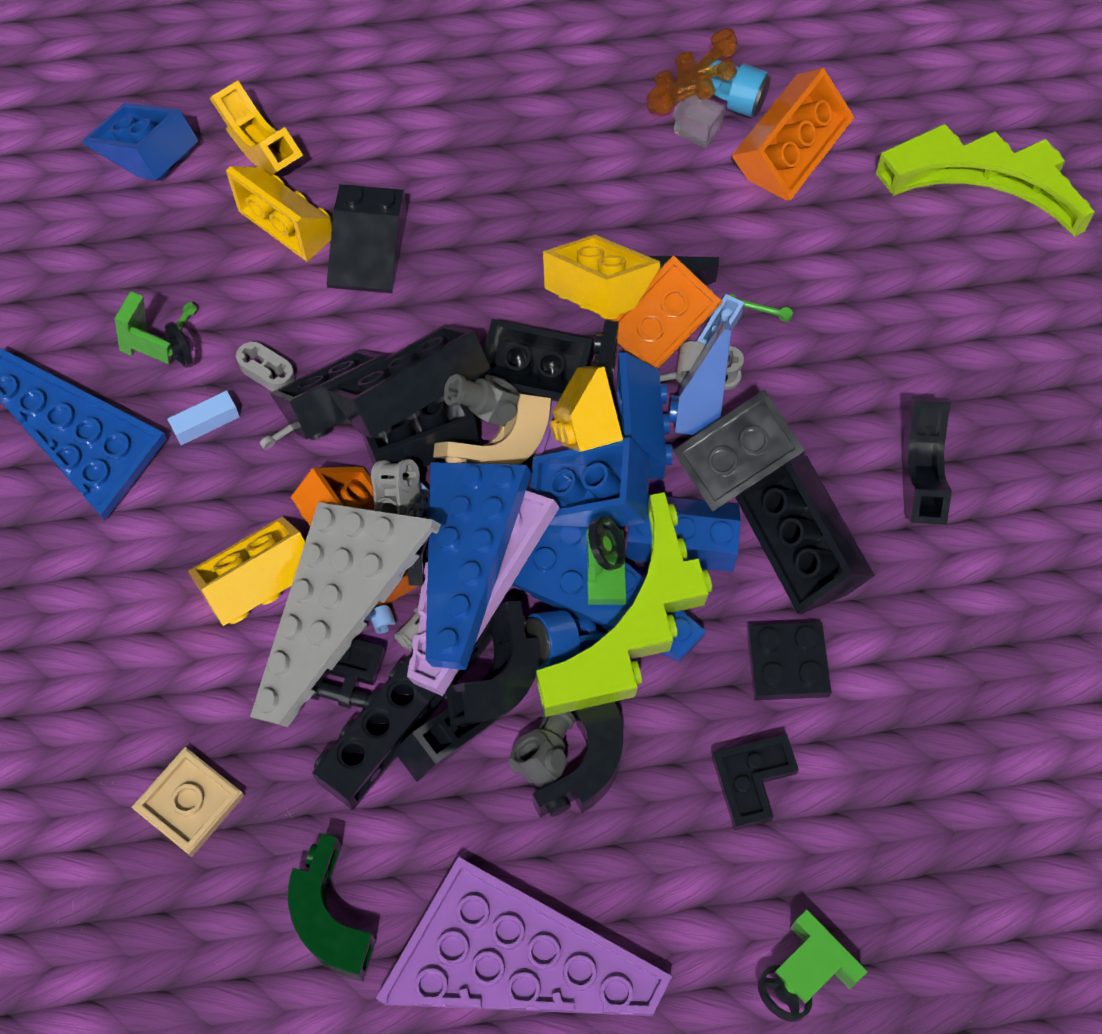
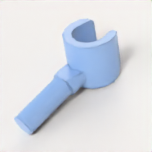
M386 605L374 608L365 619L372 621L377 634L388 632V625L396 624L391 609Z

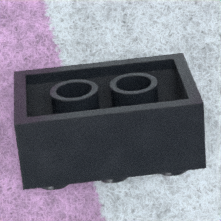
M492 319L483 349L491 369L482 373L481 378L484 379L486 375L499 377L513 385L519 394L551 398L552 401L558 402L577 368L591 366L594 357L593 339Z
M359 349L270 394L295 433L305 439L316 440L327 435L330 432L328 428L338 423H341V425L351 423L332 399L328 390L384 358L383 355Z
M445 401L431 403L422 408L423 413L412 420H402L393 425V430L383 437L370 438L363 434L362 437L373 465L379 460L399 463L401 460L410 459L420 469L431 465V462L445 460L433 457L435 443L456 442L480 446L475 417L468 406L460 404L449 406ZM382 475L381 478L388 479V475Z

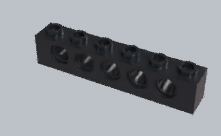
M490 621L474 645L467 669L459 670L449 687L456 685L493 640ZM413 653L405 662L400 661L394 666L388 676L389 681L381 691L375 690L368 697L364 704L365 710L356 721L351 719L347 722L339 734L340 740L331 750L326 749L323 751L314 764L315 769L312 774L317 783L351 810L357 807L397 758L394 750L412 732L424 725L446 698V691L441 696L414 684L407 677L409 660L412 658ZM403 694L414 697L405 706H399L394 703ZM385 723L389 725L387 732L382 735L376 736L370 733L372 727L376 724ZM353 753L365 755L363 761L358 765L349 766L345 764L348 756Z

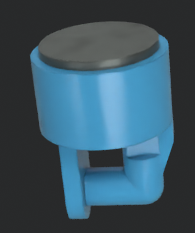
M717 59L708 61L703 69L704 76L700 81L701 88L726 100L728 110L750 118L757 116L770 87L771 76H769V72L745 63L741 67H737Z

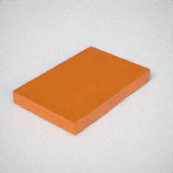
M673 255L657 272L635 309L622 313L620 317L610 320L619 322L617 345L626 353L659 369L722 305L723 301Z

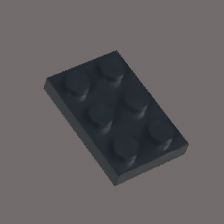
M763 390L672 451L711 510L715 511L803 453L805 449L766 391Z

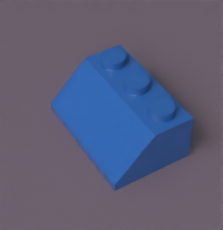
M619 353L616 390L618 421L622 437H630L649 456L648 479H664L666 465H672L671 444H665L664 434L670 433L669 413H663L662 404H667V384L660 383L658 369L628 353Z
M647 495V507L650 495ZM666 497L667 503H673L677 512L678 525L674 526L677 539L683 538L686 545L688 558L684 561L699 558L702 569L734 572L738 556L741 522L739 504L725 503L715 511H712L706 501ZM648 510L646 523L629 525L626 560L650 563L652 535Z

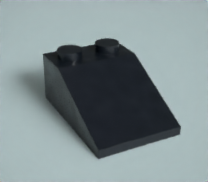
M339 184L333 211L327 288L392 294L407 219L404 190Z

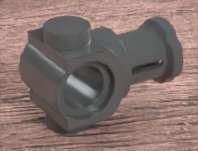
M460 374L450 376L445 384L444 400L449 406H457L459 404L468 406L472 413L488 423L505 426L517 413L516 404L520 395L518 390L505 379L486 375L484 379H477L473 382L466 380Z
M543 712V720L539 728L519 738L508 758L510 768L514 773H521L529 783H534L537 787H545L560 780L567 765L564 754L565 745L562 740L567 730L572 729L575 722V717L571 712L545 717Z

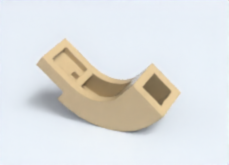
M519 394L520 398L516 404L517 413L515 417L508 421L505 426H500L497 434L488 443L482 446L456 442L435 443L433 457L446 459V463L520 465L533 454L543 439L549 421L551 398Z

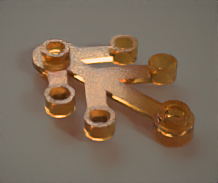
M726 28L716 32L710 39L713 49L697 63L692 52H684L677 56L675 59L678 67L676 82L672 72L669 70L657 74L654 78L657 87L652 89L647 95L648 110L651 113L665 114L673 109L677 101L695 95L700 100L708 99L716 92L714 84L709 78L719 76L720 80H728L737 74V69L733 60H724L718 65L709 67L720 56L728 57L737 51L738 40L733 29Z

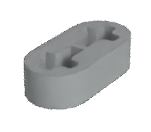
M257 342L244 343L237 350L236 359L240 370L268 390L273 392L295 381L292 365L264 345ZM258 356L261 364H259L255 360H250L249 362H247V358L250 357L254 359ZM271 371L278 375H281L284 372L285 377L282 378L278 376L274 379Z

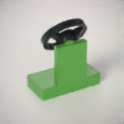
M130 291L114 318L119 351L132 356L136 350L168 365L172 356L184 368L193 366L190 349L174 322L165 324V339L147 332L144 297Z
M603 516L594 519L588 531H586L588 605H626V548L623 530H619L612 519ZM603 524H605L609 528V530H604Z
M808 910L795 920L791 926V930L804 943L782 965L768 967L758 979V992L765 1006L777 1017L790 1022L800 1021L810 1012L812 997L834 974L850 990L868 972ZM776 973L781 979L766 978V976ZM766 987L775 991L779 1000L788 1005L790 1012L783 1010L772 1000ZM799 998L804 1002V1011L802 1013H799Z

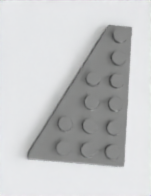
M318 502L250 717L288 727L298 715L300 707L315 693L312 687L326 669L332 670L351 646L353 638L359 635L367 625L364 621L379 601L383 603L403 579L405 571L413 566L419 558V555L416 554L432 532L435 534L439 532L441 524L433 519Z

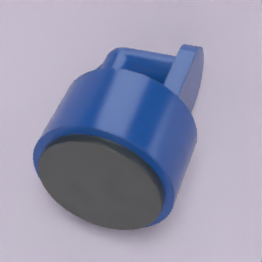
M565 610L535 613L526 619V638H539L540 655L537 670L567 661L592 647L607 634L601 633L594 621L587 618L583 620L569 614Z

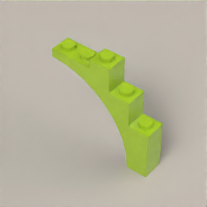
M943 124L882 152L875 173L893 196L914 188L935 184H970L990 187L1013 194L1048 213L1074 237L1085 232L1095 213L1089 202L1083 199L1071 185L1069 179L1061 174L1060 171L1065 160L1047 139L1014 153L1009 144L1003 141L996 131L963 145L960 138L953 134L946 124Z
M665 492L650 495L647 510L652 535L651 559L646 579L633 605L619 623L592 647L567 661L536 670V682L545 717L635 697L637 685L642 684V677L638 662H631V659L670 651L673 638L677 637V627L673 615L667 616V614L704 606L708 592H712L709 572L707 569H701L699 558L684 561L688 558L686 545L683 538L677 539L674 526L678 525L677 512L673 503H667Z

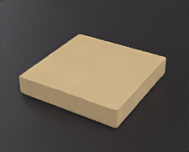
M184 747L135 802L132 808L192 857L242 800L244 794Z

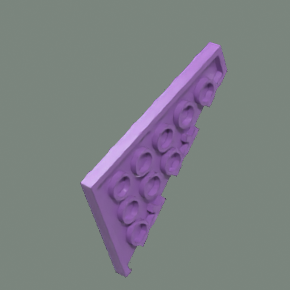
M458 857L376 999L384 1005L653 1016L672 976Z

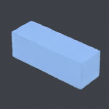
M725 294L722 299V305L714 312L697 342L707 344L722 321L730 322L732 332L743 313L744 302Z
M226 390L167 420L180 445H183L240 418Z

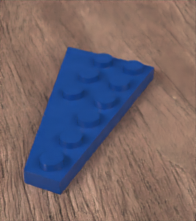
M0 348V402L105 521L167 440L164 432Z
M431 462L429 519H433L441 524L439 532L437 534L432 532L428 542L425 660L432 667L467 669L532 474L527 465Z
M549 525L512 586L530 593L531 597L560 610H565L569 614L583 620L587 618L603 625V629L611 631L633 605L645 578L625 562L626 605H588L586 531L588 529L586 527ZM677 611L667 614V616L673 615L677 637L673 638L670 651L660 654L681 662L705 637L706 631L683 611Z

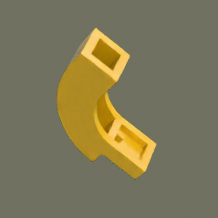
M238 80L210 97L211 102L228 126L226 128L227 132L255 166L272 175L303 156L285 127L277 131L264 120Z

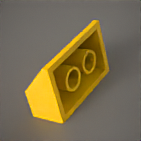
M230 166L226 170L238 212L303 260L308 262L331 241L332 219L324 209H317L308 203L307 199L300 192L290 190L278 176L270 175L260 167Z
M592 235L543 251L545 289L557 294L559 298L578 304L580 308L599 314L604 319H616L622 313L635 309L660 269V261L598 235Z
M583 366L577 368L553 410L555 420L550 421V427L554 440L560 441L561 446L579 452L623 440L605 367Z
M282 516L190 569L188 572L223 626L228 623L235 624L245 619L251 609L260 604L272 603L281 596L283 590L292 586L305 541L301 533Z

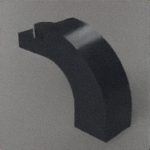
M912 396L908 426H905L902 456L903 497L910 523L947 525L952 490L946 480L944 467L945 439L951 405L948 398Z
M507 601L500 604L490 619L494 658L487 675L481 681L464 682L447 688L446 696L450 727L470 725L502 716L516 707L531 688L536 676V670L538 669L540 645L539 638H526L525 636L526 619L522 613L521 601Z
M615 702L573 711L575 723L586 742L587 753L581 765L574 772L532 794L533 805L540 818L547 814L554 817L565 812L571 807L570 802L574 800L581 813H584L597 804L611 788L619 771L624 739L622 720Z

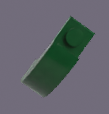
M321 833L318 844L313 843L309 849L306 859V867H309L308 872L292 868L288 885V906L291 920L301 941L319 962L340 975L363 982L376 940L372 934L344 926L330 916L327 907V890L342 846L337 837Z

